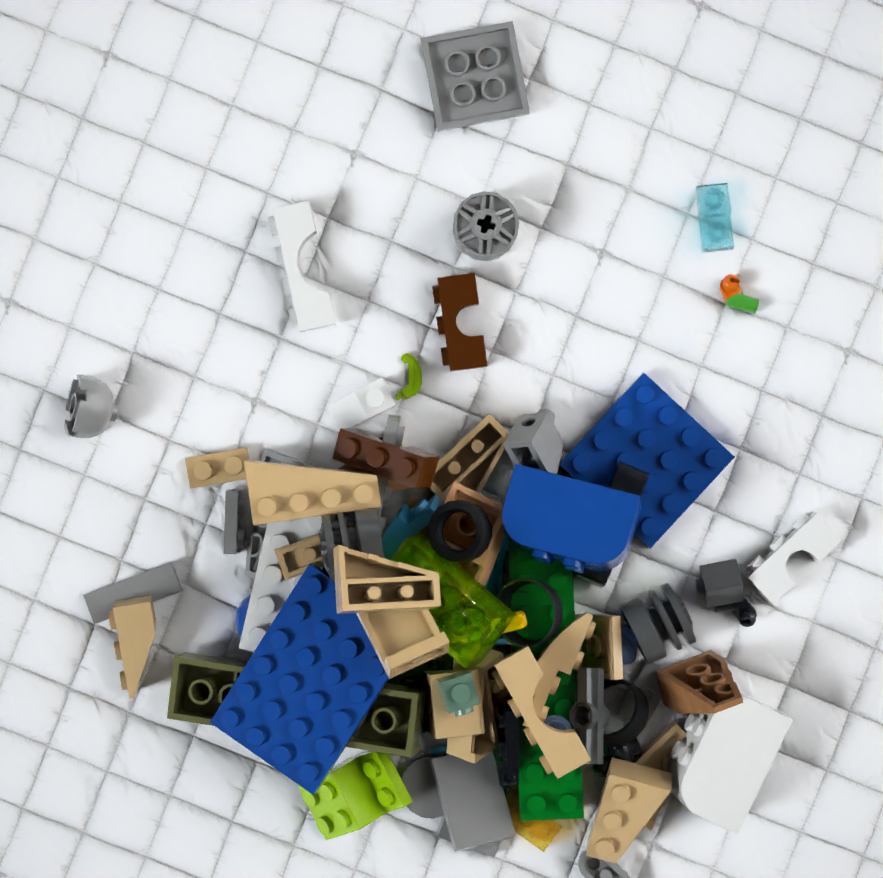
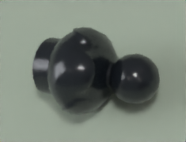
M637 738L622 746H606L610 756L603 755V764H593V769L599 776H606L612 757L633 763L634 758L642 754Z

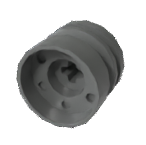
M376 508L355 510L353 526H347L342 512L337 513L338 528H332L329 514L321 515L320 548L322 562L329 575L330 582H335L333 548L338 545L384 558Z
M668 583L660 586L665 598L660 601L654 590L649 591L652 606L648 608L638 597L619 606L628 628L634 632L637 638L638 648L648 665L667 656L663 642L668 639L677 650L682 649L677 636L681 633L689 645L696 642L691 617L680 596L672 590Z

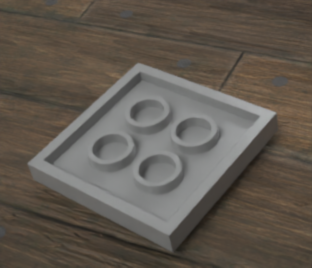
M513 21L421 38L438 132L530 115Z

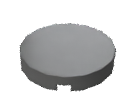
M428 755L417 758L407 766L401 777L413 801L407 807L411 812L420 817L434 819L444 814L430 764L431 759L438 758L439 756Z

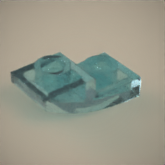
M728 183L696 186L702 253L733 250L734 240L730 217L731 205Z

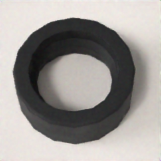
M461 500L449 501L439 506L431 515L427 527L428 540L432 549L440 557L454 562H468L480 557L489 547L492 538V524L487 513L478 505ZM463 512L474 519L477 534L470 547L464 550H455L446 544L443 528L446 520L451 515Z

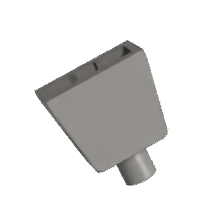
M540 409L538 413L523 414L516 420L503 445L514 466L519 464L557 474L563 449V440L554 425L556 416L551 410Z

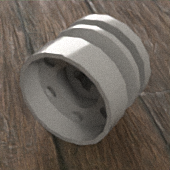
M483 191L472 194L461 202L455 212L452 230L455 243L465 255L474 260L490 261L498 259L510 250L516 240L519 219L516 209L510 201L498 193ZM485 217L490 218V224L495 226L494 230L488 229L487 233H482L481 226L477 225V222H483Z

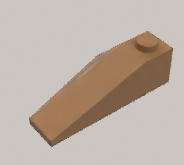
M711 650L656 670L662 702L675 713H717L743 703L742 695L736 682L733 681L732 673L728 669L725 658Z

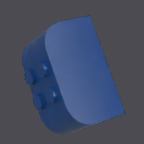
M515 464L503 506L502 519L512 542L520 550L532 554V557L537 562L552 565L553 560L562 562L565 565V569L578 573H583L584 568L592 571H607L617 567L627 557L642 503L639 495Z

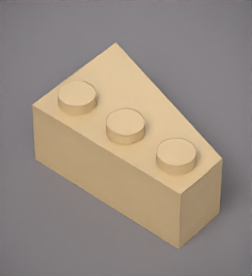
M489 413L438 461L433 482L429 488L443 503H445L454 481L481 493L505 449L503 445L509 433Z
M612 757L588 836L586 856L616 864L671 792L673 774Z

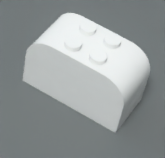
M741 693L743 703L717 713H690L684 725L686 736L684 740H678L674 744L671 751L672 760L668 768V772L673 774L671 792L683 805L695 815L736 834L739 833L793 721L778 710Z

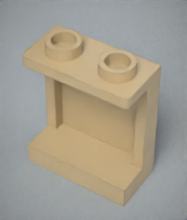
M429 609L356 613L389 679L448 653L450 642L444 631L440 633Z

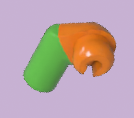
M732 274L726 275L720 282V291L726 304L731 308L755 314L759 299L743 295L738 284L740 282L739 278Z

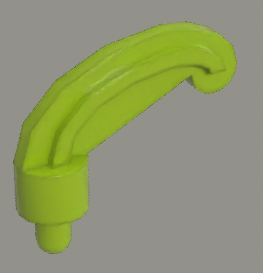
M408 353L401 356V361L408 363L409 385L401 388L402 392L395 395L396 400L404 397L407 400L415 396L421 389V368L416 358Z

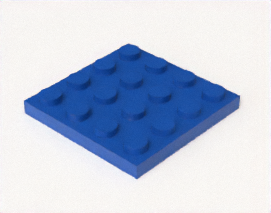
M642 372L560 461L559 465L574 479L604 487H609L619 461L648 472L649 476L641 495L642 507L634 534L651 549L735 456L651 378Z

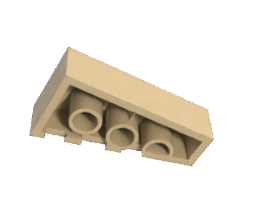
M246 459L244 461L253 525L381 507L377 474Z

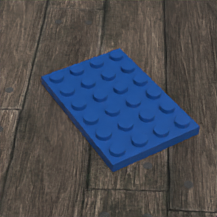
M313 563L308 565L210 721L212 725L313 795L317 793L389 680L357 614H337L335 582H330L327 572Z

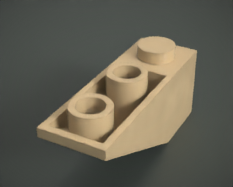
M152 595L114 601L113 611H108L111 630L117 629L119 641L114 642L116 659H122L124 671L120 672L122 690L128 689L129 699L135 697L156 633L157 622Z

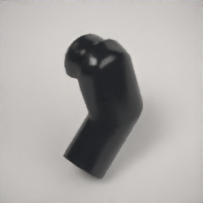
M745 598L742 602L714 607V612L730 611L744 627H751L756 622V610Z

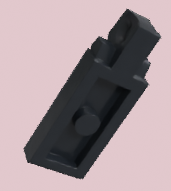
M503 697V709H498L497 711L498 728H504V738H498L499 757H503V761L497 766L500 786L519 785V717L516 718L507 702L512 697Z

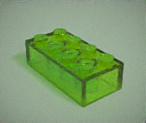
M423 534L406 537L390 560L439 573L441 606L429 609L440 633L444 631L450 642L448 654L465 669L481 664L516 614L456 562L440 557L432 549L428 538Z

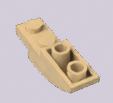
M583 613L559 631L536 660L544 675L535 688L533 705L536 714L543 722L549 711V707L544 706L549 694L555 695L561 680L560 677L556 676L558 670L570 675L572 669L578 670L581 665L584 652H581L580 648L584 639L590 640L596 623L591 621L593 615L590 613ZM523 718L522 725L528 727Z

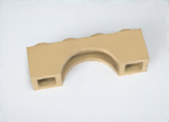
M526 645L495 662L494 666L497 670L492 672V675L499 688L502 690L507 687L512 699L507 702L516 718L522 715L528 727L523 729L530 744L532 746L538 744L544 755L539 757V760L547 774L549 775L554 772L558 779L591 761L575 729L562 730L550 727L536 714L533 705V695L538 682L544 674L529 646Z

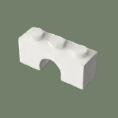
M807 513L802 514L792 524L795 528L786 537L783 534L778 536L769 545L772 550L764 558L759 555L746 567L749 572L744 576L770 604L774 605L796 585L786 570L787 559L792 553L803 550L814 561L820 562L842 542L817 513H811L809 516Z

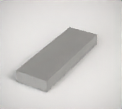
M170 562L83 596L93 623L96 624L109 619L108 611H113L114 601L152 595V600L155 602L183 590L173 563Z

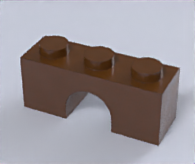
M475 273L437 278L438 285L432 286L434 304H441L442 316H438L436 319L438 334L445 335L446 347L441 348L443 366H449L450 372L487 367L484 336L464 335L456 324V317L462 309L479 305Z
M340 428L332 459L413 488L431 487L440 456L414 447H402L384 442L382 436L359 428Z

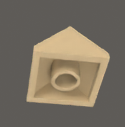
M468 669L467 671L472 674L480 704L473 706V712L455 717L454 712L449 714L444 710L435 679L464 670L424 671L430 734L434 738L442 739L485 733L479 669Z

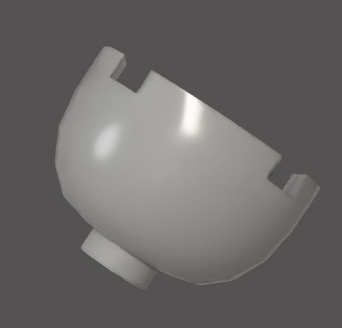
M78 374L76 375L77 379H73L68 393L66 411H69L71 421L65 420V433L70 437L92 438L104 432L110 421L116 420L118 404L113 402L112 392L104 382L91 376Z

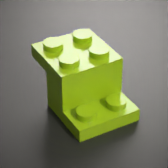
M374 751L355 755L333 767L314 795L298 785L303 801L309 807L316 820V826L323 834L325 840L358 831L385 813L403 808L413 802L389 754Z

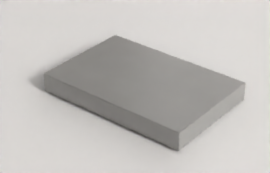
M493 751L476 764L452 755L430 760L455 852L516 836L503 786L499 784Z

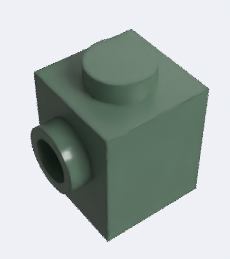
M464 670L435 679L443 708L449 714L454 712L455 717L466 715L474 711L473 706L480 704L471 672Z

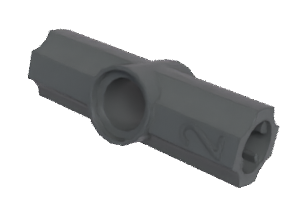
M579 668L575 670V704L572 705L569 711V721L575 728L578 737L591 758V761L585 764H603L604 728L608 725L610 719L609 710L604 705V668Z

